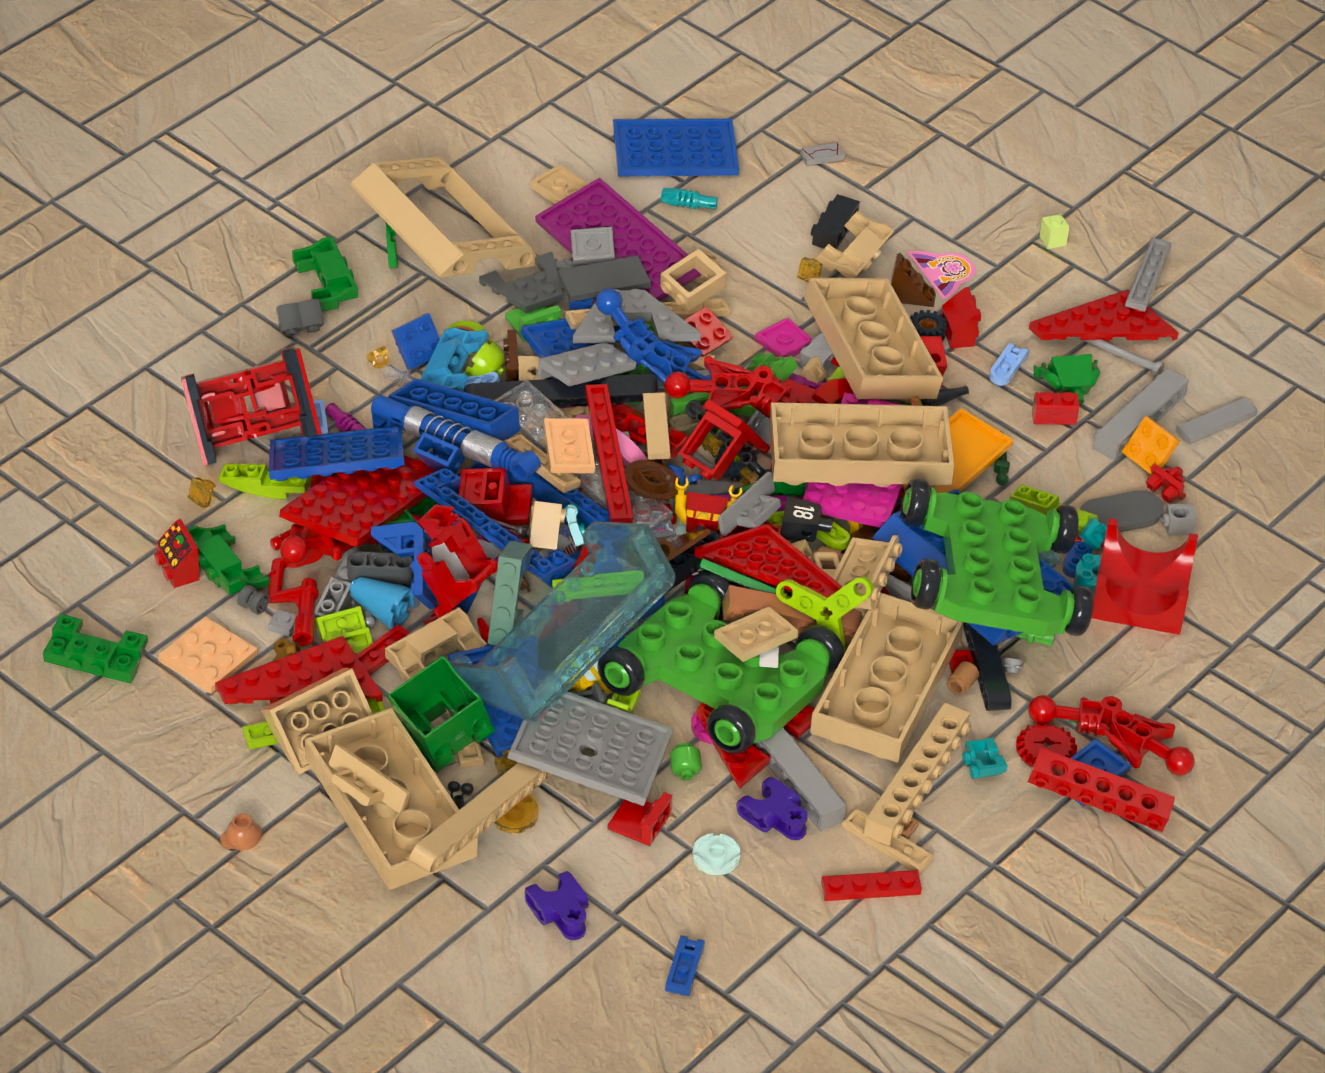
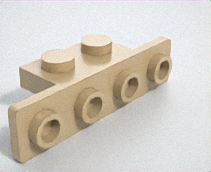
M340 744L335 745L329 761V766L338 771L333 774L331 780L333 784L338 786L342 792L348 793L357 799V802L361 805L370 806L383 802L398 813L404 811L410 794L408 790Z

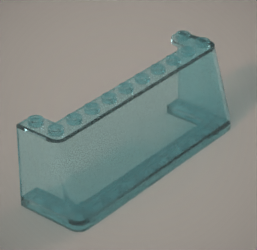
M594 521L586 528L583 534L584 544L590 554L479 663L473 665L470 659L464 655H457L449 662L466 684L480 696L484 704L526 721H538L673 586L675 572L648 524Z

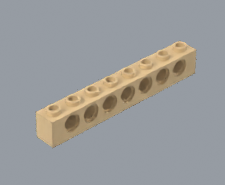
M947 703L943 704L867 816L864 836L888 846L891 845L895 838L899 839L903 831V825L910 822L913 810L920 807L923 795L930 792L933 780L940 777L943 765H948L953 750H958L962 736L968 735L971 728L969 712Z

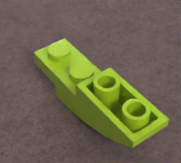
M232 463L224 464L218 479L219 482L245 493L274 499H288L290 493H305L308 490L312 476L305 479L291 477L285 481H276L275 479L270 480L266 464Z
M1023 484L1010 495V500H1016L1025 505V507L1032 508L1044 515L1050 509L1055 510L1058 506L1064 505L1059 503V496ZM1076 509L1079 518L1078 532L1082 531L1089 519L1095 518L1098 521L1097 515Z

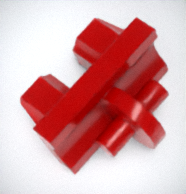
M1154 464L1151 467V475L1146 480L1147 488L1153 492H1156L1161 486L1165 488L1161 492V497L1169 504L1177 498L1182 501L1186 497V494L1183 493V483L1185 482V479L1182 477L1183 469L1180 467H1175L1174 469L1168 467L1164 471Z

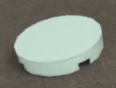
M714 833L706 834L694 843L692 852L693 862L699 870L707 874L724 875L732 872L739 865L741 857L740 847L733 838L725 834H720V836H713Z

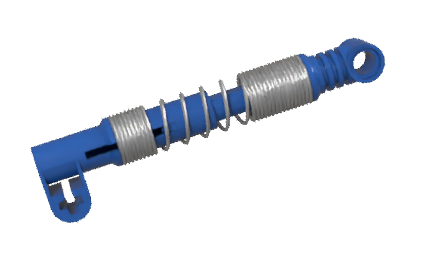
M384 395L376 396L372 402L373 428L401 426L404 431L419 438L423 432L428 433L454 446H458L463 456L489 467L503 468L511 472L519 481H526L541 467L539 457L532 451L519 452L510 448L502 440L477 430H472L470 427H463L462 424L454 423L450 419L446 420L443 416H436L435 413L422 407L408 406ZM465 429H469L471 432L467 434Z

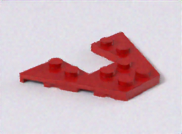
M702 703L697 707L696 715L711 739L707 729V720L714 708ZM804 707L783 728L799 739L811 728L812 714L815 708ZM711 739L740 789L770 763L771 757L753 745L741 754H731L719 748Z

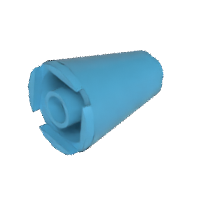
M359 577L354 579L349 587L351 597L389 629H393L397 625L402 626L409 616V613L406 611L409 605L413 607L415 602V596L412 594L411 588L375 579Z

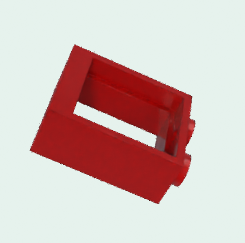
M707 410L678 454L684 459L682 463L692 470L694 467H697L701 470L699 474L706 479L711 480V478L720 481L748 437L736 427ZM714 426L733 438V441L712 470L693 458V456Z

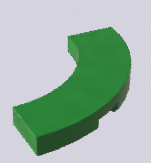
M386 223L389 269H397L396 232Z

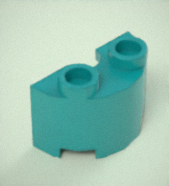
M1087 553L1082 556V559L1076 566L1073 585L1089 588L1094 600L1101 555Z
M993 737L966 741V751L962 752V759L965 766L969 765L971 779L998 776L1007 771L1008 765L1003 756H999L998 747Z

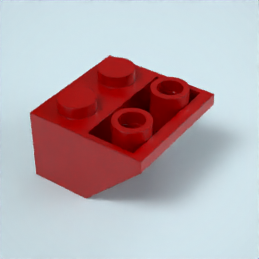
M964 287L942 305L941 314L946 319L947 328L945 336L950 349L975 346L976 337H979L978 322L981 321V311L977 309L976 298L971 294L969 287Z

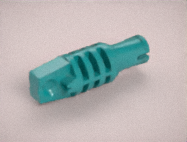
M663 188L661 202L677 207L681 205V207L687 206V208L692 207V209L703 207L716 210L718 197L700 195L698 191L693 192L692 190L687 191L680 188Z

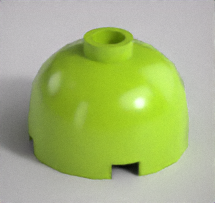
M489 339L488 343L486 342L472 359L473 366H468L465 374L469 377L496 372L500 378L505 371L503 368L505 356L502 349Z

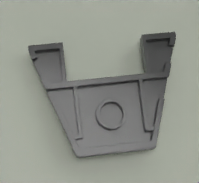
M552 252L535 257V264L540 271L523 278H517L508 283H505L497 271L479 276V283L485 287L487 285L492 288L493 293L497 295L502 294L509 303L525 313L563 300V290Z

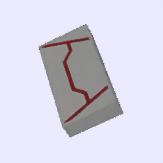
M839 142L800 149V155L806 166L842 161L845 158Z

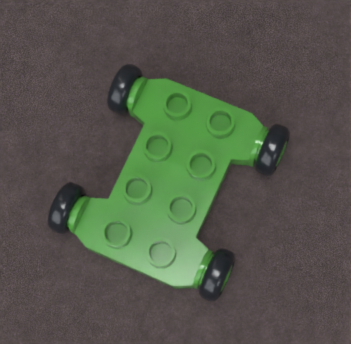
M912 478L907 483L901 505L902 522L904 525L914 528L920 527L923 523V530L943 536L948 567L947 574V570L940 568L939 563L933 559L924 558L917 564L911 586V600L915 607L928 610L933 606L934 612L955 621L1040 636L1063 634L1064 630L1070 635L1081 636L1087 631L1091 622L1094 604L1091 590L1085 586L1076 585L1070 590L1062 591L1060 596L1044 590L1038 552H1049L1050 548L1053 552L1066 554L1072 549L1077 537L1079 524L1078 513L1075 507L1060 505L1055 510L1050 509L1044 515L1032 508L1025 507V505L1016 500H1005L1001 503L984 500L972 492H962L959 495L945 492L936 493L935 488L930 487L926 480L920 478Z
M704 570L691 579L687 595L671 599L622 640L618 647H611L599 657L597 663L598 674L609 690L621 696H631L644 685L661 680L714 708L707 720V729L711 739L725 752L741 754L754 743L772 738L823 691L824 681L828 673L838 667L844 656V647L840 638L828 627L810 625L799 634L796 650L783 655L778 653V668L759 666L760 655L742 662L714 638V630L728 625L725 622L719 621V618L723 617V599L731 584L725 577Z

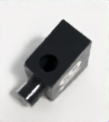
M787 495L780 535L787 540L801 541L806 539V541L814 542L817 531L831 533L833 520L820 517L821 505Z

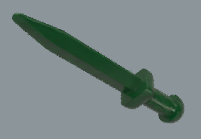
M1007 451L994 463V472L998 473L996 482L1001 486L1006 485L1009 481L1006 475L1010 467V462L1007 461Z

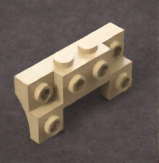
M858 211L844 225L856 236L842 253L828 244L816 258L830 272L837 269L846 278H855L861 270L866 271L873 263L870 259L875 260L881 254L882 250L879 248L894 232L885 223L872 221L861 215Z
M458 607L386 647L385 658L399 670V678L406 682L441 656L445 657L457 649L462 652L487 646V643L477 633L468 615Z

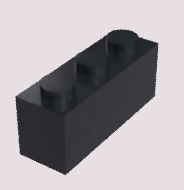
M839 194L836 195L833 201H829L825 213H821L819 222L814 224L811 229V236H813L812 245L825 248L830 244L837 249L849 232L844 225L857 211L859 212L860 201Z

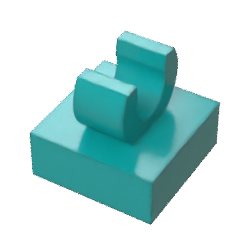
M1095 518L1088 520L1079 536L1092 550H1097L1105 540L1107 527L1104 523L1100 524Z

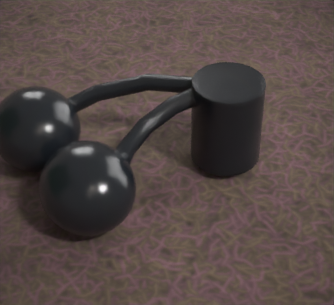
M451 781L447 786L448 790L451 791L452 800L460 810L465 806L463 796L473 792V785L470 783L462 784V795H456L455 797H453V792L459 791L460 784L457 781Z

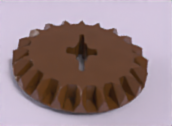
M638 460L630 463L624 471L629 490L635 491L636 495L643 496V499L648 498L652 502L657 500L661 503L663 500L668 502L670 499H674L678 494L675 488L676 474L660 463Z

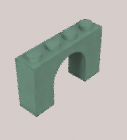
M509 541L499 555L488 644L511 648L521 632L524 610L517 609L523 576L530 566L532 544Z

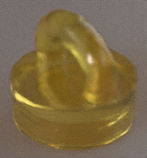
M385 346L366 354L368 361L375 368H383L389 362ZM382 356L384 358L383 362L377 363L375 359Z

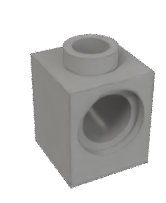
M1167 504L1166 513L1162 514V525L1166 527L1167 534L1189 535V533H1195L1197 516L1194 504Z

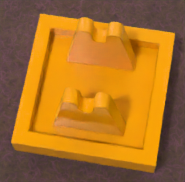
M1145 416L1122 450V453L1151 474V467L1154 464L1161 469L1163 468L1169 457L1174 453L1180 440L1150 417Z

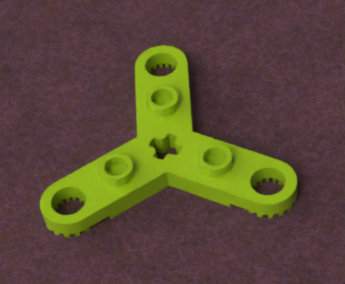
M859 576L827 598L806 586L794 582V580L787 579L778 584L776 595L781 602L817 620V625L828 627L835 632L843 644L845 654V639L841 617L873 594L874 587L868 577ZM858 583H862L865 585V594L859 593V591H857L858 589L856 587ZM784 586H789L792 589V597L787 596L783 592ZM827 607H828V610H829V611H832V613H833V614H831L829 617H828V614H827V613H824V611H823V610H825Z

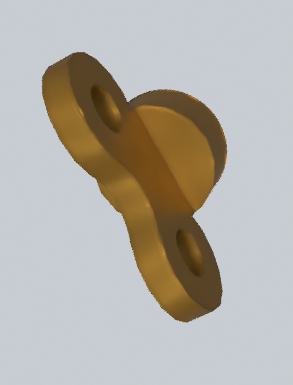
M286 638L279 639L273 646L277 655L272 661L302 651L298 642L290 643Z

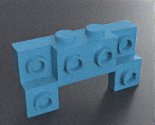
M453 327L444 330L420 380L463 392L469 378L465 372L460 373L469 353L478 352L486 343L489 336L485 329L465 331Z

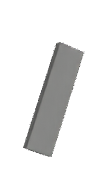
M1244 397L1178 425L1176 432L1186 442L1191 444L1256 416L1258 410Z

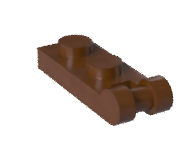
M507 330V339H503V351L508 352L504 353V365L506 366V373H508L506 381H518L519 362L516 330Z

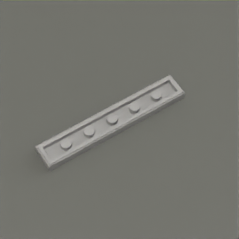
M1152 237L1126 300V307L1146 311L1170 251L1171 242Z

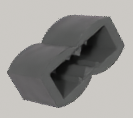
M319 299L283 304L276 307L280 333H286V336L297 335L301 330H307V333L316 332L324 324Z

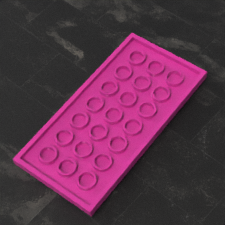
M846 392L840 403L899 405L878 399H857L855 394ZM809 482L803 500L821 505L822 515L881 528L893 514L904 484L879 487L874 484L861 483L834 486L829 483Z

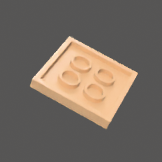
M205 616L161 652L158 657L159 662L212 694L216 690L215 682L236 674L258 655V648Z

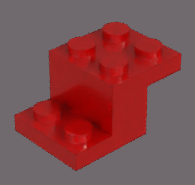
M503 468L462 469L459 496L495 520L510 525L530 524L533 497L532 484L510 485L507 471Z

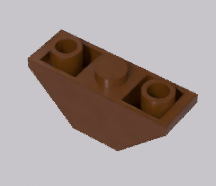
M898 253L891 276V285L902 304L934 307L935 290L924 281L923 276L919 272L917 273L912 267L911 262L905 259L901 253Z

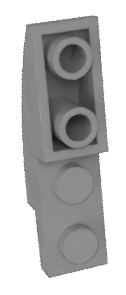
M356 547L347 551L335 577L330 578L314 611L315 617L340 612L349 607L353 598L349 591L352 581L347 577V557L353 552L369 551Z

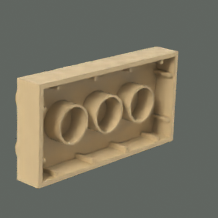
M888 278L809 279L804 299L857 399H899L905 403H916L919 399H937L943 377Z
M771 403L769 425L773 482H785L789 485H800L804 482L829 483L834 486L861 483L888 487L892 484H907L912 478H920L926 480L930 487L952 485L954 460L947 406Z
M881 593L879 601L875 602L872 610L867 611L812 714L810 733L829 739L833 743L844 744L873 754L877 758L899 763L961 641L964 622L950 619L934 612L932 609H919L911 602Z
M392 708L305 739V759L389 890L477 857L478 837L433 873H429L410 862V854L414 847L459 811V809ZM340 744L408 790L410 794L404 811L398 813L383 802L370 806L361 805L357 802V799L348 793L342 792L338 786L331 782L333 774L338 771L329 766V761L335 745Z

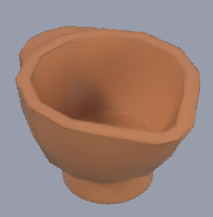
M244 813L237 814L233 817L227 830L221 834L220 842L227 849L249 850L259 843L263 830L249 815Z

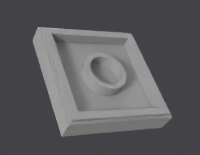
M612 227L571 230L573 265L615 260Z

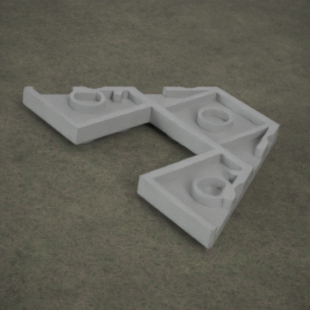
M615 289L622 297L621 309L629 320L651 319L657 340L668 342L700 341L699 331L647 291L640 289ZM594 303L573 334L572 343H615L613 338L615 331L612 324L614 318L612 315L601 313Z

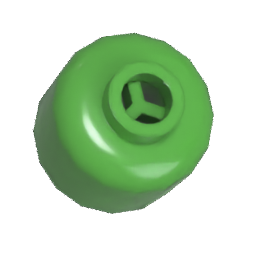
M681 743L676 745L671 751L670 762L674 775L682 780H690L700 773L702 769L700 750L694 747L693 744Z

